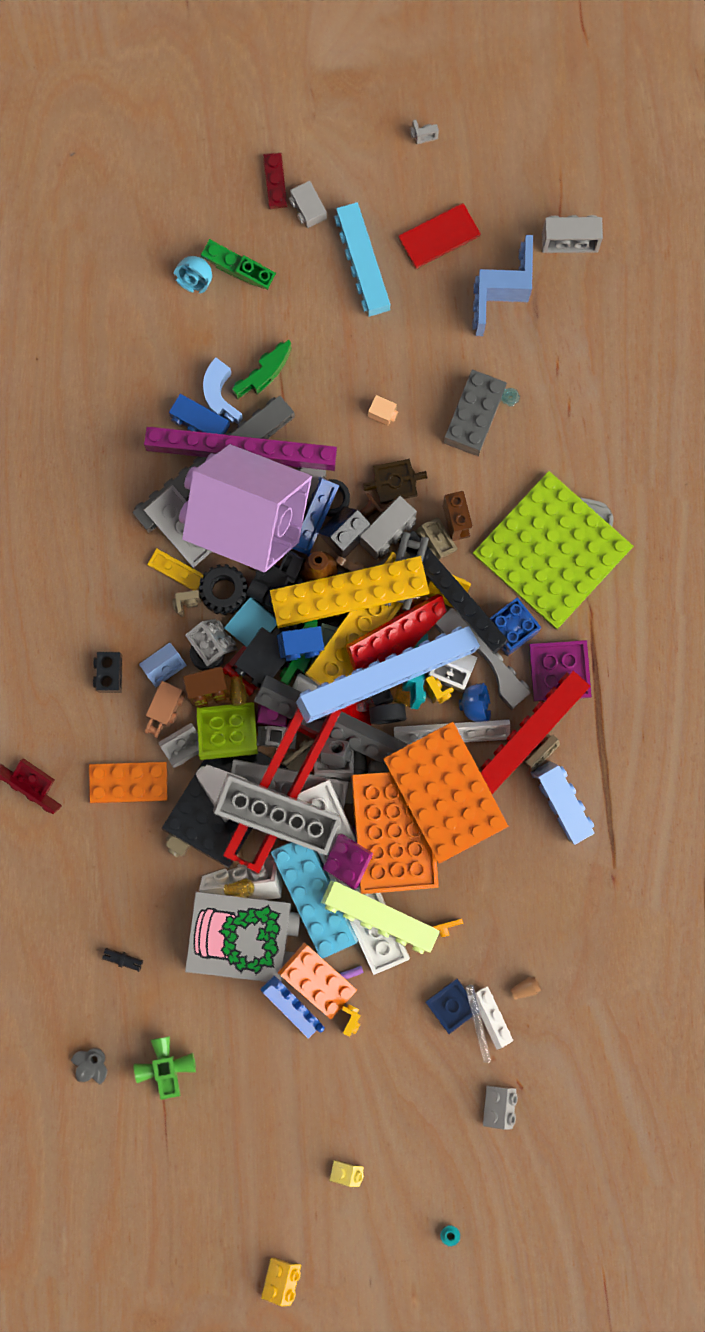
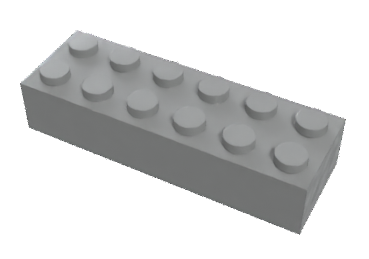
M229 773L226 775L213 809L214 814L325 855L328 854L341 817L336 813Z

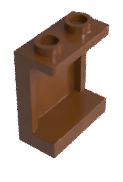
M464 491L446 494L442 506L452 541L469 538V529L473 525Z

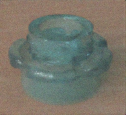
M508 388L505 389L501 399L504 404L514 406L519 402L520 395H518L516 389Z

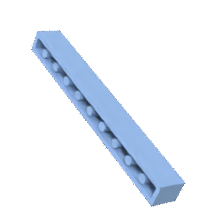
M460 626L452 630L451 634L446 635L443 633L437 636L434 641L426 640L420 643L419 647L415 649L409 647L398 656L392 654L385 659L386 661L381 663L375 661L369 665V668L364 670L362 668L356 669L350 676H339L334 680L335 682L330 684L328 682L322 683L317 687L318 689L313 691L308 689L300 694L296 704L306 723H309L474 653L480 645L470 626L465 628Z

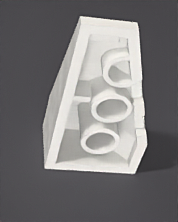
M268 855L259 873L247 868L245 865L239 864L237 868L228 871L222 869L202 876L199 889L201 893L268 900L281 898L283 881L273 856Z

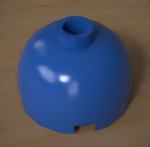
M485 683L470 685L463 692L462 699L459 700L460 711H464L465 716L469 720L484 722L489 721L491 718V710H488V703L491 704L487 686L484 685Z

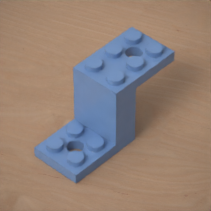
M526 235L524 242H521L518 271L480 269L479 275L475 276L472 329L476 330V336H483L486 326V301L529 302L532 291L533 235Z

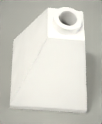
M206 765L205 767H200L196 775L199 783L215 806L226 775L229 772ZM221 816L225 822L229 820L228 818Z

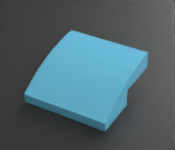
M250 597L225 626V629L247 647L261 627L271 633L277 626L276 618Z

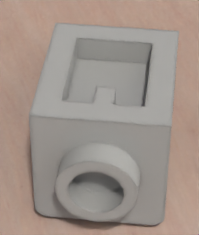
M412 120L410 133L412 139L415 138L416 143L421 144L438 139L439 129L437 124H428L419 129L417 120Z

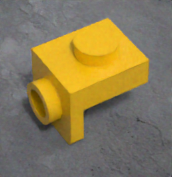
M348 1004L347 1007L343 1006L341 1010L351 1014L343 1031V1034L350 1037L352 1033L356 1034L360 1026L358 1020L361 1015L358 1013L359 1009Z

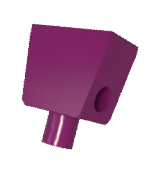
M261 704L258 705L256 724L287 727L290 718Z

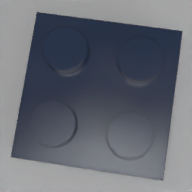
M457 978L426 1001V1004L448 1034L479 1012L475 1002Z

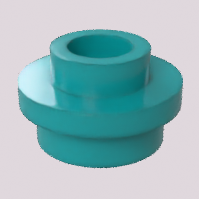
M448 1225L442 1229L440 1237L445 1245L455 1246L460 1241L461 1235L457 1227ZM448 1233L454 1234V1238L452 1240H449L447 1238Z

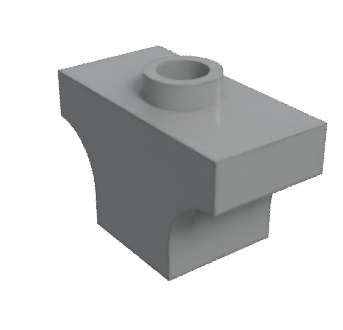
M258 726V746L277 748L287 727ZM297 732L288 749L296 748Z

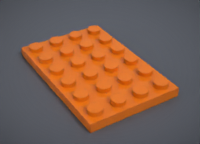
M454 722L383 758L438 864L509 827Z
M391 773L351 775L356 843L373 853L359 883L360 893L370 894L439 888L437 860Z

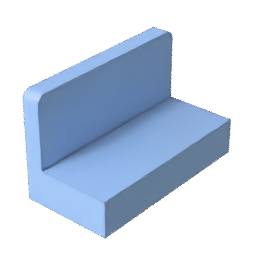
M168 643L139 664L155 688L160 685L161 681H166L187 666L171 643Z

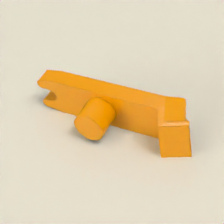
M459 919L433 926V928L440 931L442 938L449 936V927L463 924V921Z

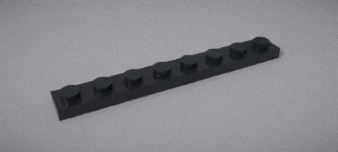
M414 530L410 532L409 540L421 541V538ZM407 547L406 553L411 558L416 557L418 550ZM427 547L422 562L425 575L491 652L495 654L509 642L508 639Z

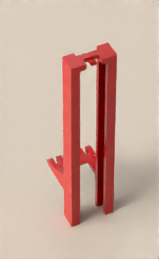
M297 708L293 718L287 724L283 738L259 785L266 788L269 787L296 732L299 731L313 738L314 742L287 793L288 796L297 799L341 710L328 714L319 732L301 724L304 717L299 708ZM239 823L223 856L259 873L277 837L267 833L253 862H248L235 855L249 827Z

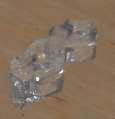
M370 696L356 704L357 711L367 712L369 706L375 705L372 697Z

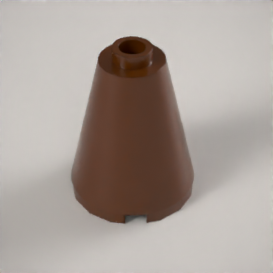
M315 551L306 555L300 569V575L304 582L335 576L338 573L335 559L323 551Z

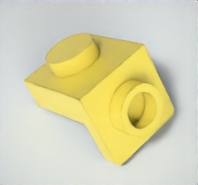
M341 1161L333 1162L330 1181L349 1187L360 1186L363 1180L362 1166H354Z

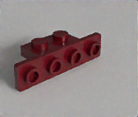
M24 758L20 760L14 772L0 764V780L9 784L13 790L21 792L28 800L37 803L48 813L54 814L62 807L60 803L47 795L55 781L51 776Z

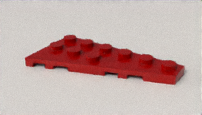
M436 594L347 644L346 648L353 671L359 668L364 670L369 668V665L375 661L381 663L386 661L385 659L392 654L398 656L405 649L413 647L447 612L443 596Z

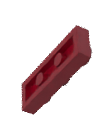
M282 153L263 154L269 209L287 208Z

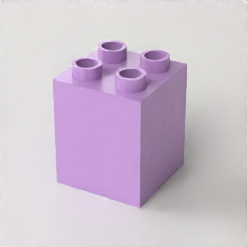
M229 444L217 454L211 453L205 463L198 468L193 466L186 475L185 488L190 490L189 500L185 502L179 515V521L185 524L182 540L266 572L299 543L312 476Z

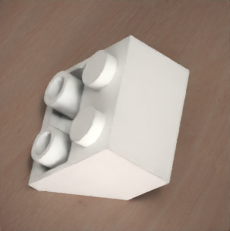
M473 655L465 656L430 671L428 677L433 675L434 679L438 678L441 684L463 693L478 657Z

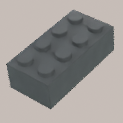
M472 369L445 435L444 444L479 457L506 389L507 382Z

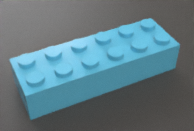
M288 842L273 849L271 854L319 956L323 959L356 944L358 939L350 921L342 917L344 913L328 911L325 909L326 905L321 903L331 879L328 872L323 869L324 864L318 852L293 842Z

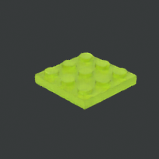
M254 702L197 708L200 760L258 754Z

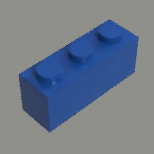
M179 394L169 411L170 418H172L171 421L176 425L181 426L182 424L188 427V431L225 435L230 427L229 420L182 394Z

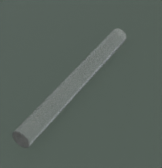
M468 985L466 986V991L483 1062H490V1053L474 986Z

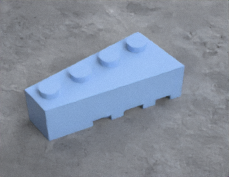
M549 761L538 767L534 772H530L533 778L539 779L541 783L538 786L540 791L546 798L549 797L548 805L555 815L558 814L557 820L572 844L575 845L595 834L592 829L594 824L589 817L585 816L583 812L585 807L580 800L577 801L574 795L576 790L571 783L568 784L565 778L568 775L563 766L559 767V765Z

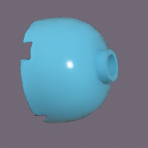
M188 256L182 259L174 270V275L176 274L177 283L189 292H194V290L199 291V293L205 292L212 279L211 267L203 258L197 256Z

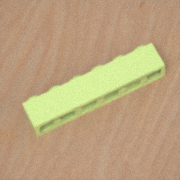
M330 881L321 901L322 904L326 905V910L336 913V911L344 913L343 918L354 921V919L361 921V926L370 930L374 927L378 929V934L387 938L391 935L396 938L395 942L404 946L408 943L413 946L412 950L421 954L424 951L431 953L440 932L427 924L335 881Z

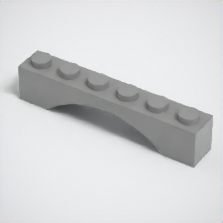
M451 608L434 626L441 634L445 633L448 635L457 627L462 626V628H465L469 625L457 611ZM471 628L480 645L476 651L487 661L496 677L499 697L513 710L530 694L529 686L523 680L519 681L515 676L516 672L510 666L506 667L502 662L503 658L497 652L493 654Z

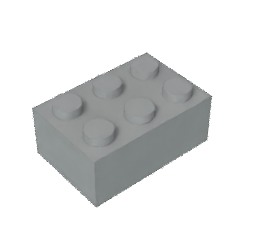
M553 215L546 218L542 230V253H598L603 239L602 217H597L596 215L578 217L576 215L559 217Z
M399 496L360 536V545L376 560L379 557L383 558L389 552L388 548L392 543L397 544L401 540L403 532L411 530L416 524L417 511Z

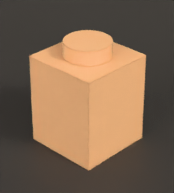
M376 395L368 411V417L389 426L390 422H394L397 417V404Z

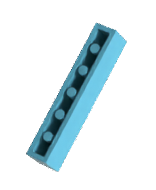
M358 202L336 208L335 223L337 227L340 226L342 232L339 234L342 244L345 243L347 247L345 249L346 258L351 260V273L358 281L356 289L358 294H362L363 297L361 301L363 311H367L369 317L390 311V301Z

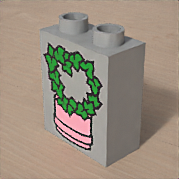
M196 892L185 972L268 982L275 975L282 982V977L278 974V971L295 954V952L286 951L288 935L298 937L301 916L298 912H291V903Z

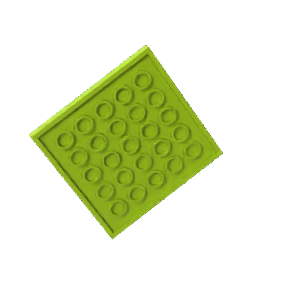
M548 471L473 552V555L557 630L634 546Z

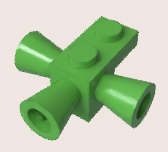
M170 1036L152 1039L151 1043L157 1059L152 1061L153 1064H134L136 1082L140 1083L155 1077V1081L158 1082L160 1100L181 1096L177 1072L196 1073L194 1054L191 1053L175 1060L174 1056L169 1057Z

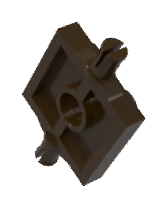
M410 459L373 466L374 481L363 483L364 491L376 489L379 494L380 504L392 502L399 496L403 499L417 497L416 481L427 479L426 471L415 473Z

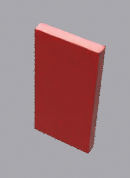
M462 203L399 235L398 238L415 269L480 237L481 233L466 206Z

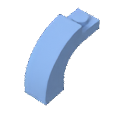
M215 357L206 370L203 380V390L207 405L220 416L225 414L224 417L229 422L239 424L243 419L242 413L228 404L221 396L222 386L232 374L231 368Z

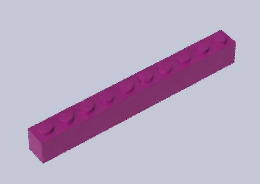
M146 426L144 442L146 451L208 457L211 453L217 454L231 444L285 466L335 471L337 447Z

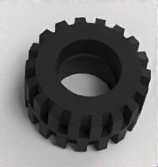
M218 564L216 568H213V566L209 568V572L205 571L203 579H200L199 586L200 596L204 605L218 615L219 613H222V615H227V613L233 614L235 610L239 611L241 605H244L248 591L245 577L241 571H238L234 566L229 567L228 564H225V566ZM222 580L232 582L235 586L233 595L227 599L216 598L212 590L217 582Z

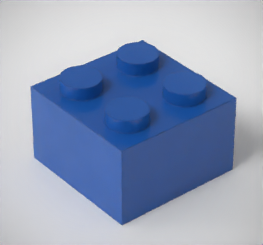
M321 626L285 631L277 635L280 658H286V661L298 660L303 655H305V659L314 658L324 650Z

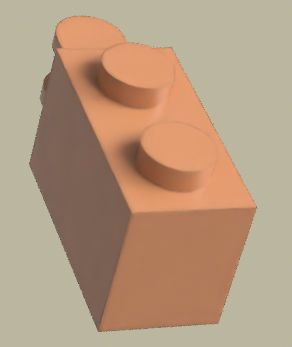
M161 681L146 714V717L150 719L145 729L146 734L151 733L155 735V738H158L164 725L169 727L170 723L174 724L178 715L175 712L178 706H182L186 697L182 689ZM154 721L160 723L158 728L152 726Z

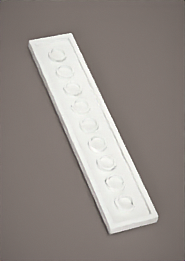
M330 779L300 792L297 797L298 800L336 813L341 817L328 854L325 855L319 852L325 865L338 834H343L355 842L356 837ZM328 873L331 881H335L360 893L359 886L358 888L353 889L349 885L345 884L338 878ZM381 893L363 894L386 905ZM354 919V921H350L373 975L410 960L405 946L395 942V937L391 935L388 938L378 934V929L374 927L371 930L360 925L361 921Z

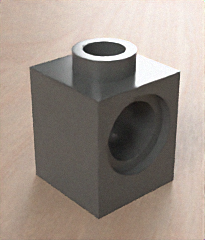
M328 737L321 750V763L344 769L346 762H349L352 756L349 742Z

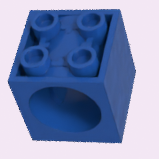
M518 597L490 617L491 621L509 641L501 648L507 657L537 635L541 629V626Z

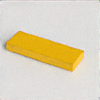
M157 548L147 563L149 567L192 591L199 590L200 579L204 577L201 572Z

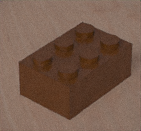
M222 667L183 676L188 699L197 708L206 707L209 702L213 701L222 703L230 697Z

